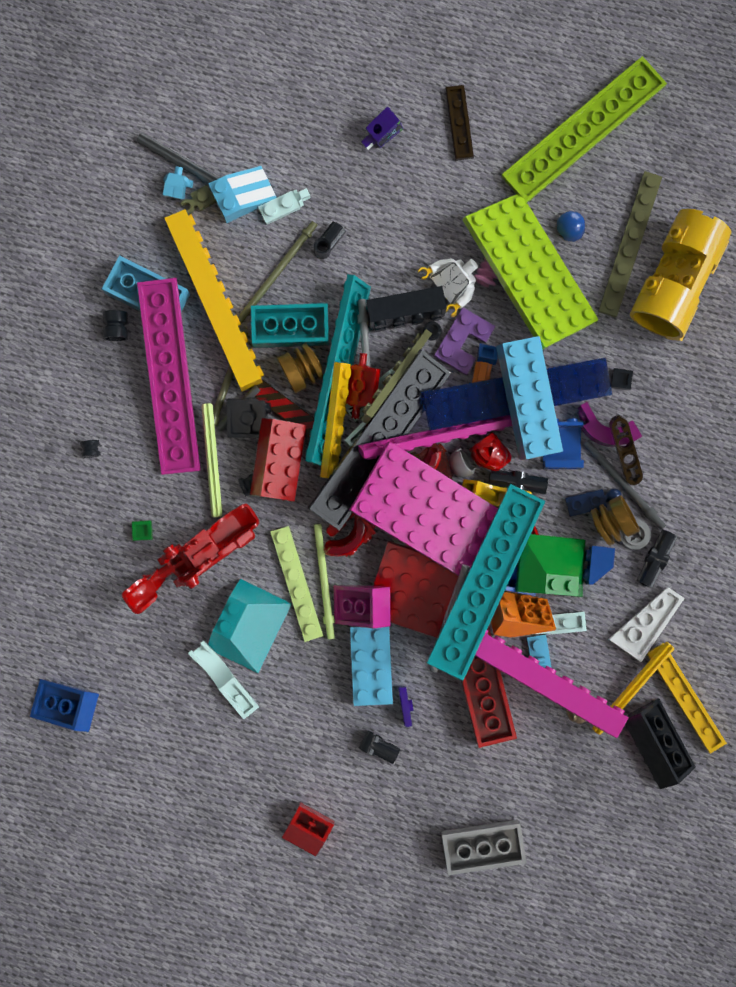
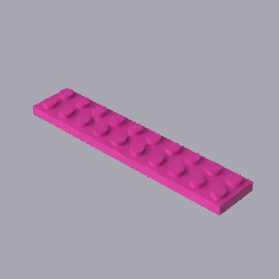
M177 278L137 282L161 475L200 471Z

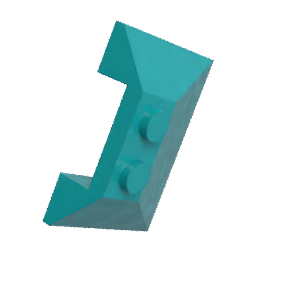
M240 579L212 631L208 645L217 654L259 673L292 603Z

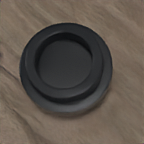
M430 321L424 325L423 333L426 329L432 333L428 340L433 341L441 336L442 329L437 322Z

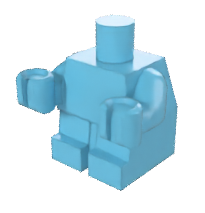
M175 166L174 173H168L163 178L165 182L163 195L185 199L186 187L192 188L194 181L182 175V167Z

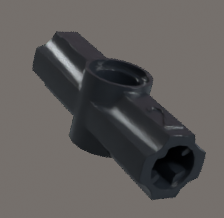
M490 470L488 484L508 488L512 484L522 490L545 495L548 487V478L531 476L520 471Z
M664 529L661 530L654 546L647 553L649 555L644 559L645 564L636 581L649 588L654 586L660 571L666 567L669 561V554L678 538L675 534Z

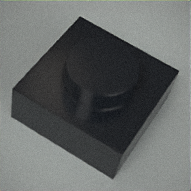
M614 368L611 388L631 390L633 371Z

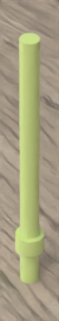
M315 524L314 532L324 607L323 624H326L328 640L335 639L333 626L335 618L332 615L322 526L321 524Z

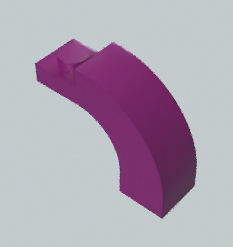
M587 402L580 405L577 414L582 422H586V425L581 427L583 433L599 445L615 447L610 427L602 425L597 420ZM634 421L628 422L633 441L643 437ZM617 427L620 433H622L621 427ZM622 438V439L619 441V445H620V446H625V445H627L628 442H629V439H628V438Z

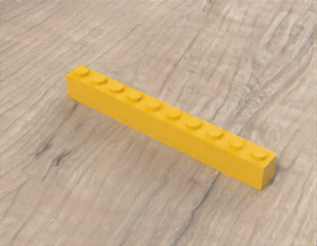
M184 209L165 217L167 226L241 391L263 383L261 377L264 374L260 365L256 366L253 361L256 359L252 348L248 350L246 343L249 341L245 332H240L238 326L241 323L237 314L233 316L230 310L233 308L230 298L225 299L223 294L226 291L222 281L218 282L216 279L218 272L215 265H210L208 261L211 257L207 247L203 248L200 243L203 241L200 232H195L193 225H196L192 214L188 215Z

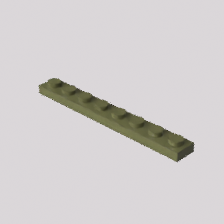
M647 171L643 173L598 310L599 313L614 318L618 315L662 176Z

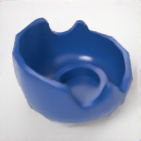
M567 211L557 219V231L565 241L575 242L582 238L585 233V220L580 213Z

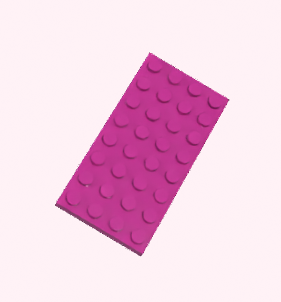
M388 442L349 511L459 576L463 564L471 568L498 508L392 442Z

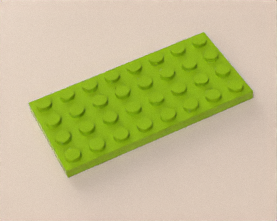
M516 194L463 218L462 221L532 336H540L542 350L599 320L523 197Z

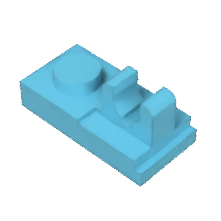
M546 634L526 637L529 655L539 660L538 664L544 668L546 665L551 667Z

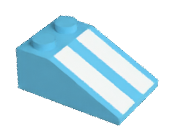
M262 166L225 175L208 183L226 223L258 209V206L277 198Z

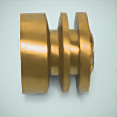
M306 343L302 345L304 354H301L297 347L295 348L296 358L293 359L288 352L277 358L295 393L306 388L304 380L306 378L312 384L316 383L313 374H316L319 380L323 379L322 366L314 351Z
M621 495L609 501L611 510L608 511L603 504L599 506L602 515L596 508L591 510L594 525L599 535L609 546L614 544L612 535L618 542L621 541L619 532L621 530L627 537L640 531L631 509Z

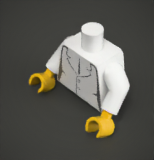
M452 258L443 259L429 265L428 268H420L417 273L420 271L426 272V276L422 277L421 280L427 279L428 275L432 274L430 278L437 287H443L444 296L450 302L446 312L449 309H454L455 312L451 314V317H455L457 310L462 309L472 299L475 289L474 284L477 281L472 272L478 268V265L472 259L465 264L461 259L456 261Z

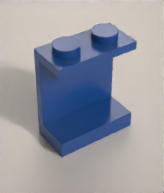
M576 418L566 419V422H559V419H557L563 452L544 455L543 469L584 468V460H581V427L583 422H578Z

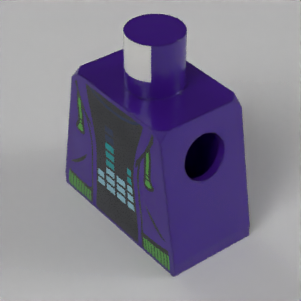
M388 106L366 127L368 135L361 143L367 150L374 144L381 148L403 130L400 120Z

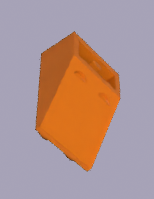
M504 591L491 619L493 633L498 636L512 638L556 630L548 599Z

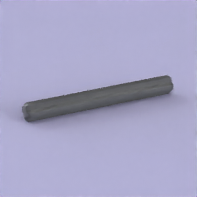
M140 133L137 137L139 144L175 165L182 167L206 183L219 179L218 176L146 134Z

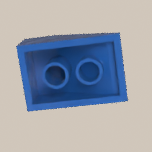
M40 679L30 717L74 731L89 732L99 694Z

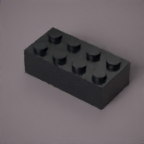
M442 286L366 300L370 330H375V332L385 331L386 327L391 326L394 329L402 328L407 323L418 325L422 324L423 320L428 319L439 321L445 316L447 309Z

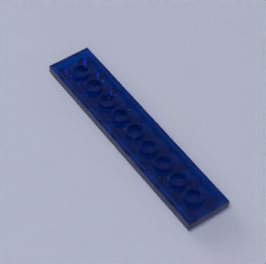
M606 357L546 369L554 406L613 395ZM503 377L422 393L429 431L510 415Z

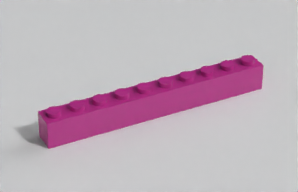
M486 630L475 654L476 657L610 736L618 738L629 718L624 715V710L615 705L613 708L608 706V701L598 695L596 698L591 696V691L581 685L579 688L574 686V681L564 675L562 678L557 676V671L547 665L545 668L538 664L539 660L530 655L528 658L521 654L522 650L513 645L511 648L504 644L505 640L496 635L494 638L487 634L488 630Z

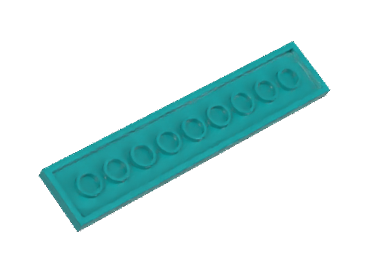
M347 274V279L344 282V292L339 304V314L335 321V332L331 339L330 354L327 357V367L323 375L322 389L318 396V407L314 414L315 420L313 429L310 432L309 446L306 450L305 461L319 467L322 466L334 362L354 365L360 339V324L357 319V315H359L358 300H368L371 286L351 274Z
M512 484L508 486L426 664L461 681L464 680L542 511L545 500Z

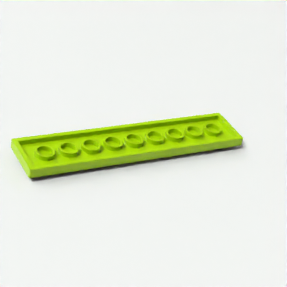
M642 56L506 170L501 177L516 194H519L528 203L667 85L666 81Z

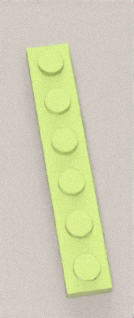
M287 526L271 531L304 641L307 642L322 637L323 633L290 528Z

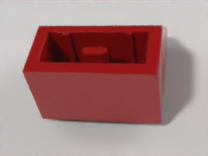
M300 802L282 838L317 856L328 838L335 821Z

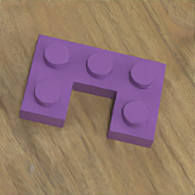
M462 308L434 357L467 375L476 358L461 350L462 345L469 334L486 344L495 326L469 310Z

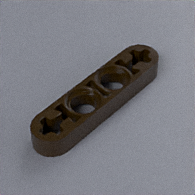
M616 415L611 418L609 427L625 480L630 485H637L642 481L643 473L629 423L623 416ZM619 421L622 423V424H621V430L623 431L622 433H620L619 429L616 427V426H617V422H619ZM622 438L629 439L628 444L625 446H620L619 441ZM627 455H633V460L630 463L624 462V458ZM630 468H633V471L636 473L634 479L631 478Z

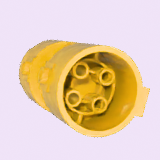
M681 209L676 215L662 245L664 255L656 272L645 280L630 312V317L638 325L669 340H683L698 308L701 291L709 275L714 274L732 233L729 226L715 216L712 219L702 215L703 211L696 209Z

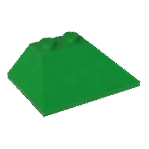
M531 534L517 563L516 592L583 597L586 540Z

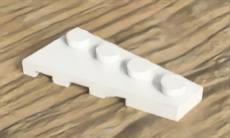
M667 587L608 640L639 662H642L685 598Z

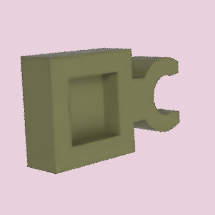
M205 185L190 194L193 199H185L181 202L182 207L190 205V209L186 210L187 214L190 215L194 212L195 208L198 207L202 211L216 203V200L208 186Z

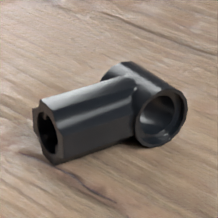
M333 221L321 237L315 240L314 254L318 259L328 258L332 249L346 233V230L339 223ZM322 245L326 246L327 250L319 251L317 248Z
M368 730L359 746V749L372 756L376 755L391 764H394L400 752V748L386 742L382 737L377 734L374 735L373 732Z

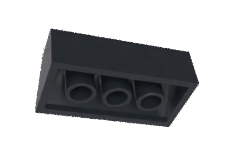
M659 698L627 715L629 718L625 726L629 730L659 789L679 784L696 768Z

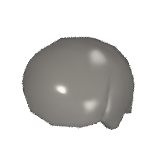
M461 448L450 455L449 465L456 476L468 477L474 474L473 471L475 469L471 467L468 455Z

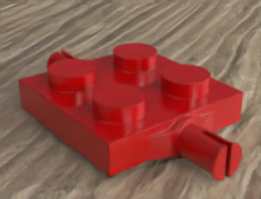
M359 353V363L350 366L351 376L348 382L349 393L346 398V404L353 406L351 418L359 419L360 407H365L368 402L372 405L375 400L372 397L378 390L381 369L371 368L366 365L368 355L366 353Z

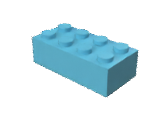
M119 255L102 290L106 295L141 312L137 282L166 278ZM178 285L180 309L182 312L190 293L188 289Z
M357 626L350 627L354 706L393 704L389 627L374 629Z

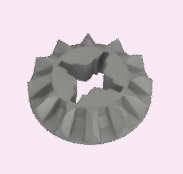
M636 519L640 528L638 532L640 538L631 540L632 535L627 537L622 530L620 531L623 544L633 550L645 547L651 537L649 526L639 519Z

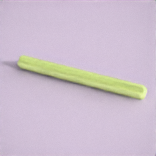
M206 403L202 404L211 516L221 517L222 504L213 405Z

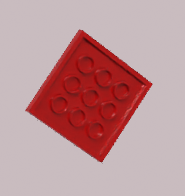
M388 541L373 586L390 587L391 623L437 638L459 576L412 548Z

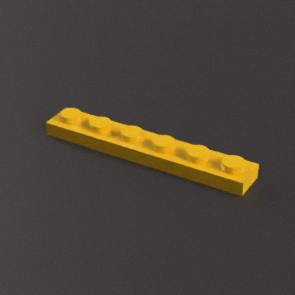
M334 362L320 474L322 478L330 477L338 465L341 453V438L344 432L343 422L346 415V398L349 393L348 382L351 376V364Z
M661 643L647 653L650 660L664 643ZM670 654L657 671L706 750L711 754L727 743Z

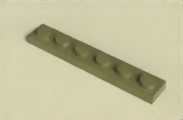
M426 329L422 335L420 333L417 334L412 341L415 344L413 348L408 347L402 355L405 357L403 362L399 360L392 369L395 373L392 376L389 374L382 384L385 387L382 390L378 388L372 397L375 399L372 405L368 402L362 411L364 416L361 419L365 424H368L415 355L432 335L430 331Z

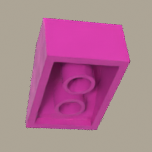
M334 585V624L372 629L391 626L390 587Z

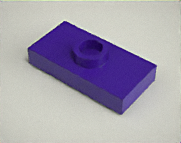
M401 686L398 690L405 727L412 726L410 711H414L412 699L408 700L406 686Z

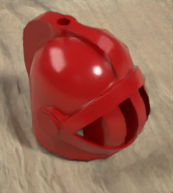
M493 431L469 450L473 461L479 467L488 470L499 471L512 459L509 450Z

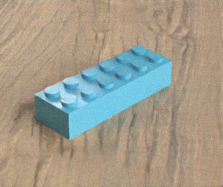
M540 336L497 345L496 348L519 460L563 452Z

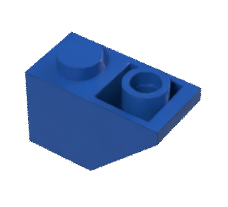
M589 546V550L585 551V561H588L587 569H584L583 580H586V585H593L614 568L615 548Z

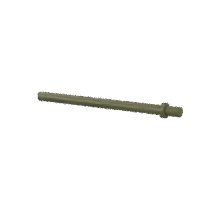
M311 221L306 229L303 228L300 237L238 315L241 323L250 314L251 306L257 305L305 241L312 237V232L318 226L315 222Z

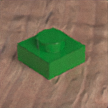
M151 520L132 522L133 541L153 540Z

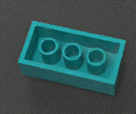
M328 303L251 306L253 347H301L305 343L308 346H329Z

